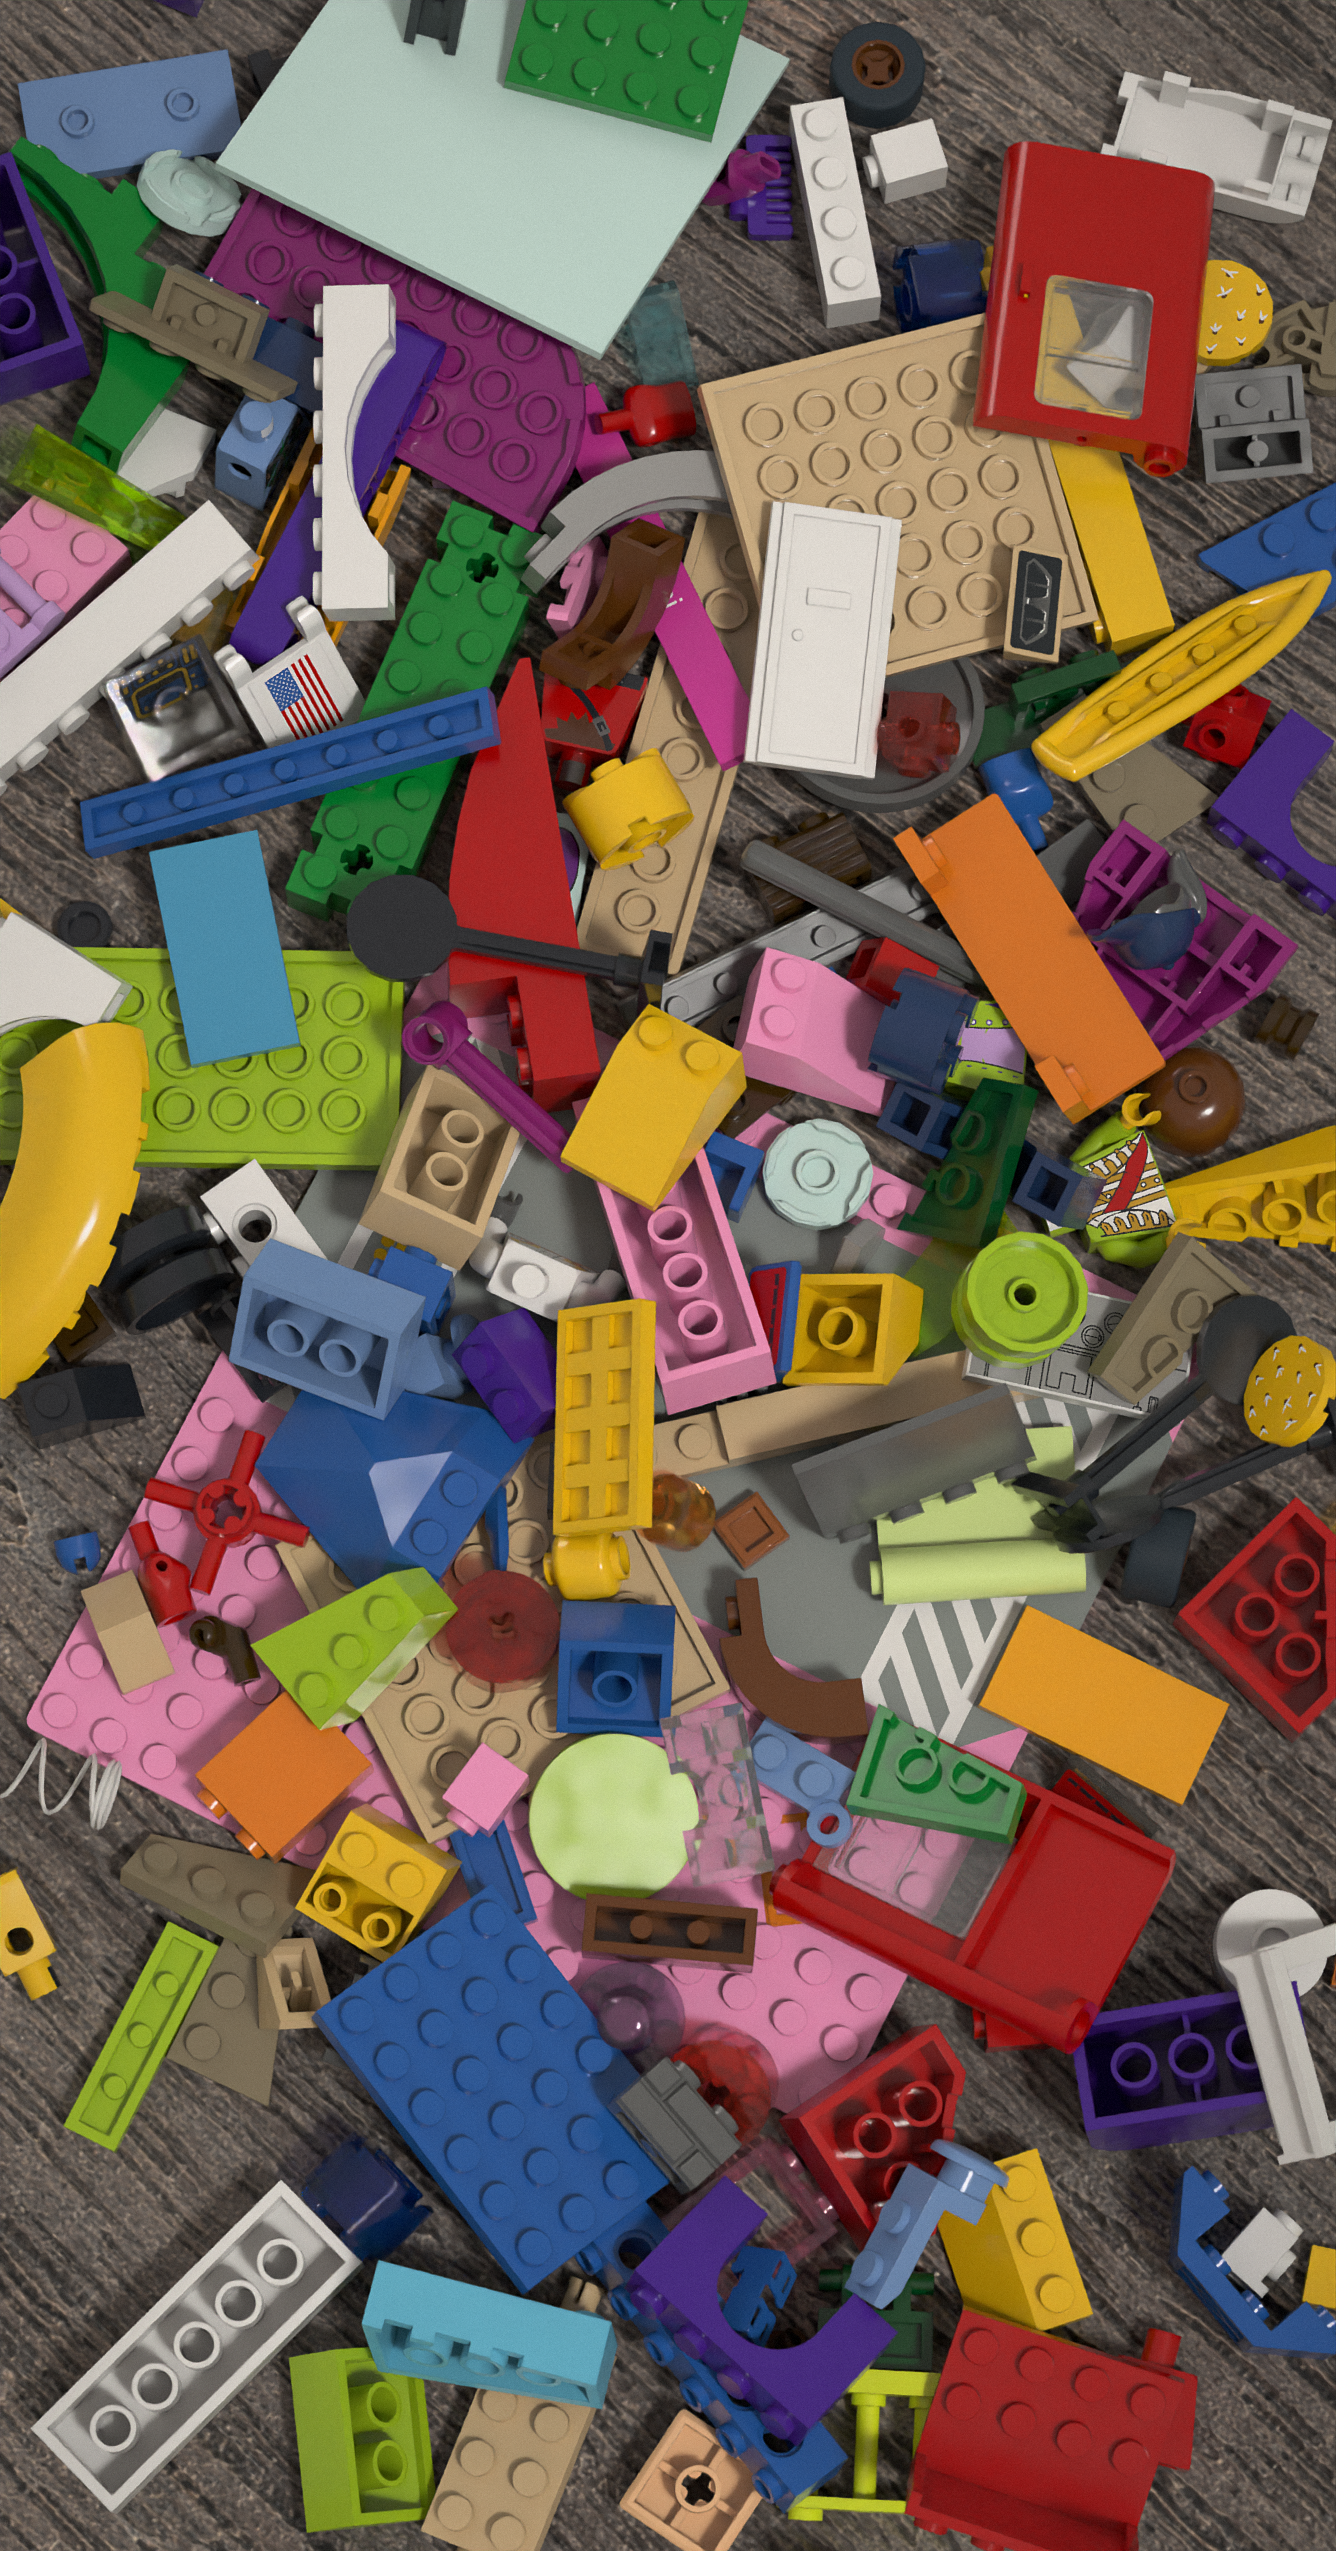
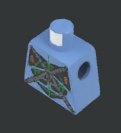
M245 395L216 449L215 489L263 512L310 427V422L301 408L284 399L273 401L272 403H264ZM240 465L246 468L252 476L238 472Z

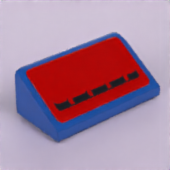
M798 1261L756 1266L749 1272L748 1284L770 1347L776 1382L783 1379L792 1367L802 1265Z

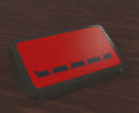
M1072 1754L1046 1787L1047 1790L1150 1839L1159 1830L1157 1828L1158 1824L1077 1754L1075 1756Z

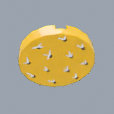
M1230 260L1208 261L1198 352L1199 363L1206 366H1230L1239 363L1242 358L1248 357L1252 352L1254 354L1263 346L1272 327L1273 300L1266 283L1251 268Z
M1289 1336L1275 1342L1259 1358L1248 1379L1244 1394V1416L1250 1431L1261 1440L1281 1447H1293L1308 1440L1323 1425L1328 1416V1413L1323 1411L1327 1405L1328 1398L1335 1400L1336 1362L1332 1352L1306 1336Z

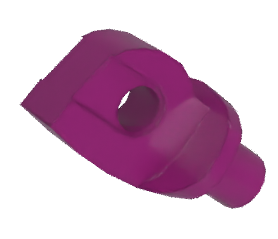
M738 149L730 152L728 161L702 202L708 206H717L732 203L742 198H751L763 191L766 182L780 178L781 167L779 162L763 151L751 154L749 151Z

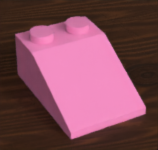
M766 947L748 979L733 1047L742 1053L745 1076L881 1117L894 1090V1081L867 1072V1068L871 1064L868 1062L870 1049L886 1005L818 962Z

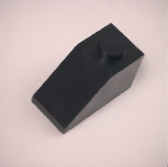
M130 1364L71 1368L18 1384L32 1436L39 1450L146 1418Z

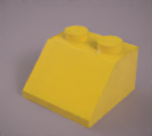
M894 1273L801 1274L792 1367L783 1378L782 1383L787 1386H887L918 1345L924 1289Z

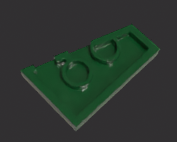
M983 1077L950 1134L953 1144L939 1170L930 1169L921 1185L927 1190L914 1214L905 1213L897 1229L915 1236L982 1250L996 1239L1038 1090L1022 1084Z

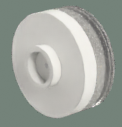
M1276 1889L1259 1890L1249 1893L1227 1906L1213 1923L1207 1944L1210 1969L1216 1981L1225 1992L1236 1991L1235 1975L1218 1961L1324 1927L1315 1910L1294 1894ZM1327 1957L1288 1970L1290 1981H1297L1299 1997L1308 1992L1319 1980L1326 1966Z

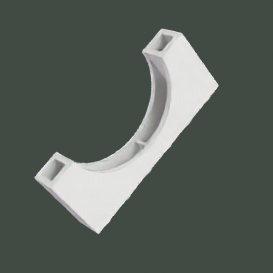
M11 912L7 919L0 918V1036L22 1025L41 1020H70L84 1026L95 1023H111L133 988L131 984L25 916Z

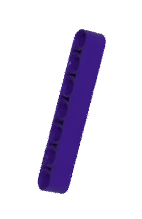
M397 319L396 353L380 371L364 400L355 429L352 465L355 492L363 517L439 371L447 348L446 342ZM323 456L318 464H323ZM313 475L254 588L229 641V644L235 648L237 654L239 653L245 660L260 667L299 642L303 637L290 618L286 606L300 596L305 597L309 605H313L316 609L319 606L314 604L313 574L314 572H322V551H315L313 521L314 518H322V497H315Z

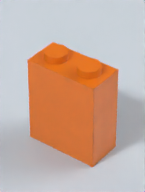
M285 1690L195 1774L198 1783L203 1787L196 1796L218 1820L227 1813L236 1822L241 1830L234 1835L235 1838L257 1861L266 1854L276 1864L374 1772V1768L367 1757L337 1726L319 1730L289 1692Z

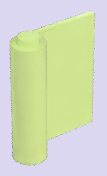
M1072 1426L1026 1429L1037 1458L1036 1461L1027 1464L1030 1472L1063 1481L1075 1472ZM994 1476L974 1484L977 1493L960 1501L946 1505L942 1496L921 1504L925 1513L913 1519L894 1525L890 1516L876 1521L879 1561H869L871 1595L882 1594L883 1605L1086 1592L1085 1553L1070 1554L1059 1551L1053 1537V1532L1039 1529L1033 1521L1037 1515L1045 1510L1039 1499L1017 1494L1010 1485L1015 1480L998 1484Z

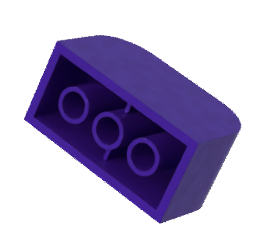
M12 152L0 155V406L91 375L82 338Z
M1291 1981L1305 2032L1297 1981ZM1237 1990L1098 2013L1085 2039L1076 2051L1073 2052L1085 2131L1090 2145L1094 2149L1107 2151L1142 2149L1274 2127Z

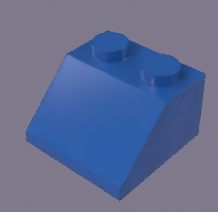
M562 1600L556 1732L582 1734L624 1733L635 1736L670 1738L676 1606Z

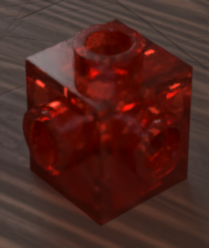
M890 691L887 719H881L878 726L877 743L879 750L895 769H898V773L902 776L923 779L929 778L931 771L949 772L951 755H957L960 747V726L958 722H955L957 708L943 693Z

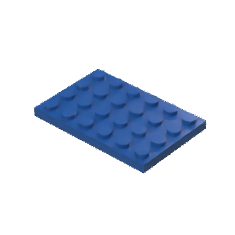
M492 1883L325 2004L311 2017L522 2295L670 2183L665 2174L607 2108V2105L640 2076Z

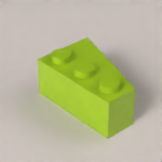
M424 1567L386 1574L250 1646L316 1727L322 1730L354 1723L456 1613L458 1608Z

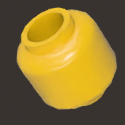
M613 1532L575 1537L556 1535L552 1545V1552L545 1553L543 1557L544 1573L548 1585L557 1586L562 1596L568 1601H585L616 1595L620 1591L623 1580H628L630 1577L631 1566L627 1544L622 1535L615 1536Z

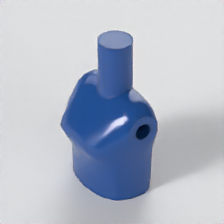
M1031 748L1007 753L979 766L978 770L987 790V795L997 794L1034 853L1036 854L1047 849L1049 845L1038 818L1048 813L1054 803L1051 791L1038 769Z

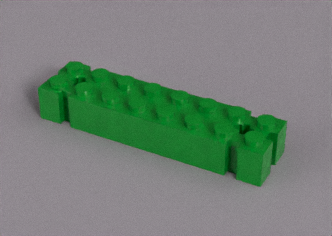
M452 501L436 538L438 560L441 562L427 559L357 723L486 686L496 698L530 618L529 597L525 596V594L538 599L541 592L540 590L535 594L520 579L530 564L524 556L543 535L536 532L532 533L523 527L513 524L507 536L494 531L492 515ZM482 574L492 575V577L486 576L482 583L474 581V576L480 577ZM472 752L326 793L310 829L313 848L316 849V852L312 854L301 850L285 887L288 907L329 923L333 911L347 916L355 897L371 882L389 875H414L419 877ZM359 862L367 863L368 869L360 868L356 875L349 873V866H356Z

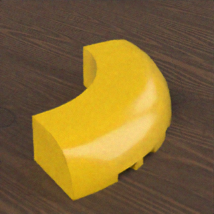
M114 1022L95 1023L74 1029L58 1038L20 1068L23 1088L22 1132L15 1167L8 1189L0 1205L1 1399H6L19 1388L18 1384L26 1382L50 1357L46 1348L63 1327L73 1329L80 1318L78 1311L84 1302L89 1285L99 1286L113 1259L117 1247L109 1243L115 1232L120 1214L130 1215L141 1173L134 1171L133 1167L140 1153L141 1141H147L149 1124L141 1121L142 1094L150 1091L149 1063L144 1032L135 1026Z

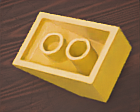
M648 1004L617 1045L560 1156L561 1162L655 1212L747 1088L742 1053Z

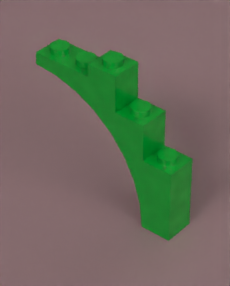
M21 136L10 152H12L27 195L41 207L64 233L86 270L95 297L110 291H116L153 309L166 269L158 263L147 262L142 258L161 234L164 221L151 212L142 201L137 187L123 179L111 194L91 175L78 173L59 161L56 154L49 148L40 144L34 145ZM99 315L103 339L100 378L95 393L76 424L70 448L116 477L183 385L190 360L180 355L168 356L159 353L150 347V340L134 332L122 333L113 330L103 323L104 317Z

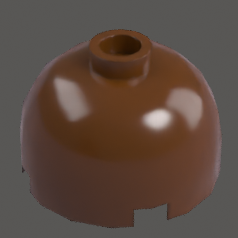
M1187 1045L1167 1059L1163 1069L1139 1083L1136 1093H1150L1151 1095L1140 1102L1138 1111L1142 1118L1153 1111H1161V1119L1156 1124L1143 1126L1146 1134L1153 1139V1144L1160 1150L1182 1158L1204 1157L1214 1152L1216 1148L1223 1146L1236 1134L1246 1107L1244 1084L1234 1064L1220 1052L1201 1045Z

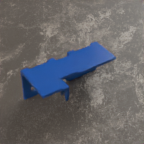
M745 2245L741 2249L736 2261L731 2265V2270L739 2282L737 2286L733 2287L722 2314L734 2331L746 2332L752 2344L764 2348L776 2323V2317L769 2310L764 2299L760 2298V2295L765 2285H768L775 2298L774 2302L777 2308H783L797 2274L785 2251ZM779 2260H780V2261H781L780 2268H779V2270H778V2272H777L775 2278H773L772 2275H773V2273H774V2271H775V2269H776V2267H777V2265H778V2262H779ZM788 2276H789V2280H788V2282H787V2284H786V2286H785V2288H784V2290H783V2293H782V2289H783V2287H784V2285H785V2283H786V2281H787V2278H788ZM759 2307L760 2311L752 2326L750 2323L757 2308ZM767 2325V2327H766V2329H765V2332H764V2334H763L761 2340H759L760 2337H761V2335H762V2332H763L765 2326Z

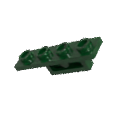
M1089 650L1068 660V666L1048 672L1047 668L1040 667L1020 675L1016 679L1017 683L1011 684L1008 702L985 709L981 738L972 760L974 768L978 770L979 766L1007 753L1031 748L1032 742L1042 734L1038 729L1040 723L1082 695L1086 694L1089 696L1110 678L1120 674L1121 670L1135 659L1119 664L1114 650L1100 655L1097 650Z

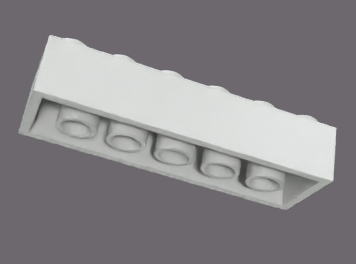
M280 2180L31 2429L112 2513L118 2514L365 2266L311 2209Z

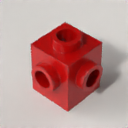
M1239 684L1219 699L1181 722L1190 726L1183 746L1196 751L1199 756L1206 760L1225 762L1242 769L1247 764L1272 700L1251 693L1245 686Z

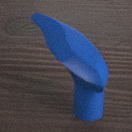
M500 1486L486 1508L485 1529L490 1538L491 1557L497 1579L503 1580L506 1576L509 1555L507 1490L505 1487Z

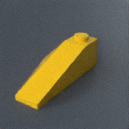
M1336 1125L1316 1130L1164 1184L1177 1220L1187 1218L1203 1224L1201 1227H1195L1188 1232L1187 1235L1191 1237L1242 1242L1247 1237L1279 1240V1246L1297 1248L1298 1242L1330 1245V1252H1336Z

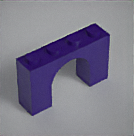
M1290 709L1212 805L1207 823L1212 826L1211 832L1214 837L1223 845L1232 850H1237L1240 847L1256 860L1254 862L1256 868L1265 877L1276 883H1280L1283 880L1298 891L1299 900L1310 911L1320 916H1324L1327 913L1336 920V867L1318 861L1305 851L1294 834L1290 817L1292 803L1329 758L1335 741L1293 709Z
M725 2175L634 2270L624 2289L631 2294V2302L641 2314L651 2320L658 2319L674 2334L675 2343L686 2355L696 2360L702 2359L717 2373V2380L727 2393L737 2399L744 2398L760 2413L762 2423L772 2434L780 2439L788 2438L797 2447L886 2351L898 2332L854 2293L813 2338L799 2346L779 2350L768 2349L754 2345L738 2335L727 2323L721 2312L717 2297L718 2277L721 2270L755 2236L768 2214Z

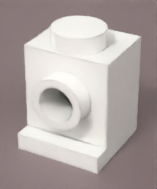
M1263 2207L1220 2254L1232 2270L1228 2276L1244 2291L1248 2289L1260 2300L1269 2291V2288L1261 2282L1264 2277L1268 2276L1275 2282L1296 2259L1297 2256L1289 2249L1302 2234V2228L1282 2210L1277 2208L1271 2214Z

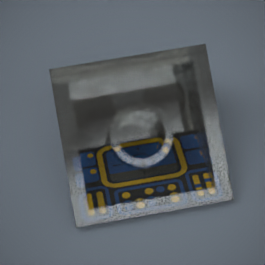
M201 634L187 639L102 684L118 735L141 780L144 782H155L250 732Z

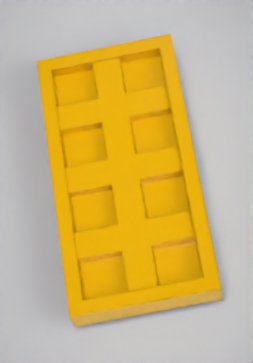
M638 1298L558 1310L553 1535L575 1537L652 1528L656 1301Z

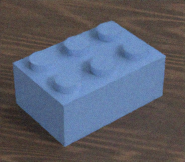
M270 1238L243 1277L229 1362L384 1421L409 1383L426 1297Z

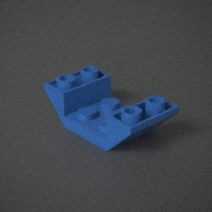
M1194 2166L1190 2167L1174 2182L1168 2264L1242 2352L1325 2360L1335 2355L1336 2320L1322 2305L1312 2308L1306 2301L1295 2307L1269 2329L1263 2321L1270 2315L1261 2302L1248 2289L1243 2293H1239L1225 2277L1232 2270L1220 2253L1210 2244L1202 2249L1195 2241L1230 2211L1223 2202L1229 2197V2194L1209 2170L1206 2169L1202 2174H1199Z

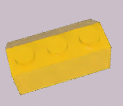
M1035 2148L993 2162L1008 2175L1009 2183L1007 2189L994 2183L984 2202L987 2206L977 2225L944 2210L938 2221L937 2227L963 2305L1042 2332H1048L1089 2318L1093 2315V2311L1038 2149Z

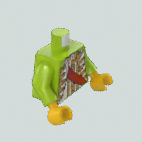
M1134 1093L1129 1095L1124 1100L1122 1111L1116 1112L1094 1128L1069 1158L1071 1161L1105 1178L1107 1182L1083 1230L1059 1227L1041 1217L1048 1237L1054 1238L1079 1230L1088 1254L1100 1253L1106 1261L1136 1268H1145L1160 1261L1178 1232L1187 1235L1191 1229L1203 1225L1201 1222L1187 1218L1177 1220L1144 1130L1136 1132V1126L1153 1125L1161 1119V1111H1153L1144 1118L1139 1114L1140 1102L1151 1095L1150 1093ZM1197 1241L1206 1249V1243Z

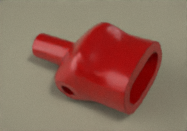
M679 380L661 385L642 384L626 389L623 393V409L596 414L594 416V426L599 435L629 430L635 445L640 448H646L671 439L695 435L696 417L688 388L683 381Z
M149 1520L130 1526L128 1530L141 1562L138 1567V1584L149 1605L156 1627H165L195 1614L197 1608L189 1589L192 1571L179 1560L164 1552H160Z

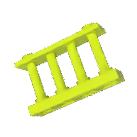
M868 2369L846 2393L852 2395L851 2405L857 2406L853 2498L818 2497L817 2489L788 2511V2519L822 2521L823 2510L907 2515L904 2514L906 2501L876 2500L880 2407H886V2396L909 2398V2408L914 2409L913 2460L941 2373Z

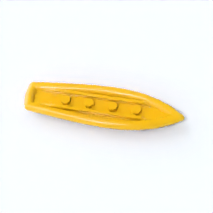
M1319 570L1264 585L1228 600L1193 619L1124 667L1120 674L1115 675L1039 735L1031 744V750L1036 759L1051 773L1068 781L1076 782L1208 706L1255 674L1291 642L1320 605L1331 583V573L1328 570Z

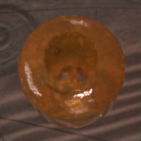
M661 1473L653 1477L652 1528L637 1529L642 1538L652 1544L674 1552H689L698 1548L708 1538L714 1527L716 1516L714 1499L707 1488L695 1481L676 1474Z

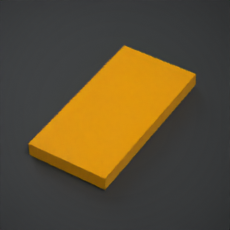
M1027 1605L977 1708L1180 1807L1185 1801L1230 1704Z

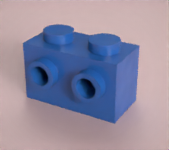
M407 1245L403 1252L390 1246L385 1260L375 1258L367 1275L426 1297L418 1337L425 1333L439 1336L456 1297L453 1272L435 1265L437 1258L420 1248Z

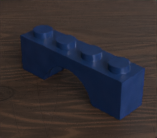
M897 1083L876 1127L922 1152L945 1160L953 1146L950 1134L968 1104L944 1091L941 1095L934 1093L929 1095ZM1025 1136L1009 1195L1016 1204L1059 1227L1083 1230L1107 1180Z

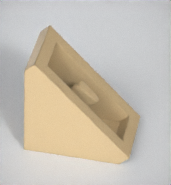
M133 1569L81 1591L96 1633L123 1695L176 1674Z
M313 1937L280 1939L266 1958L256 1954L259 2029L318 2028L311 2017L317 2010L330 2002L331 1999Z

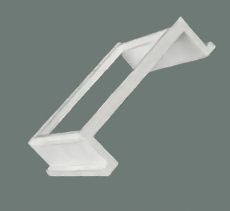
M1336 1923L1218 1961L1236 1977L1237 1992L1279 2146H1282L1284 2153L1277 2156L1279 2165L1311 2158H1321L1336 2153V2119L1328 2120L1288 1970L1336 1954Z

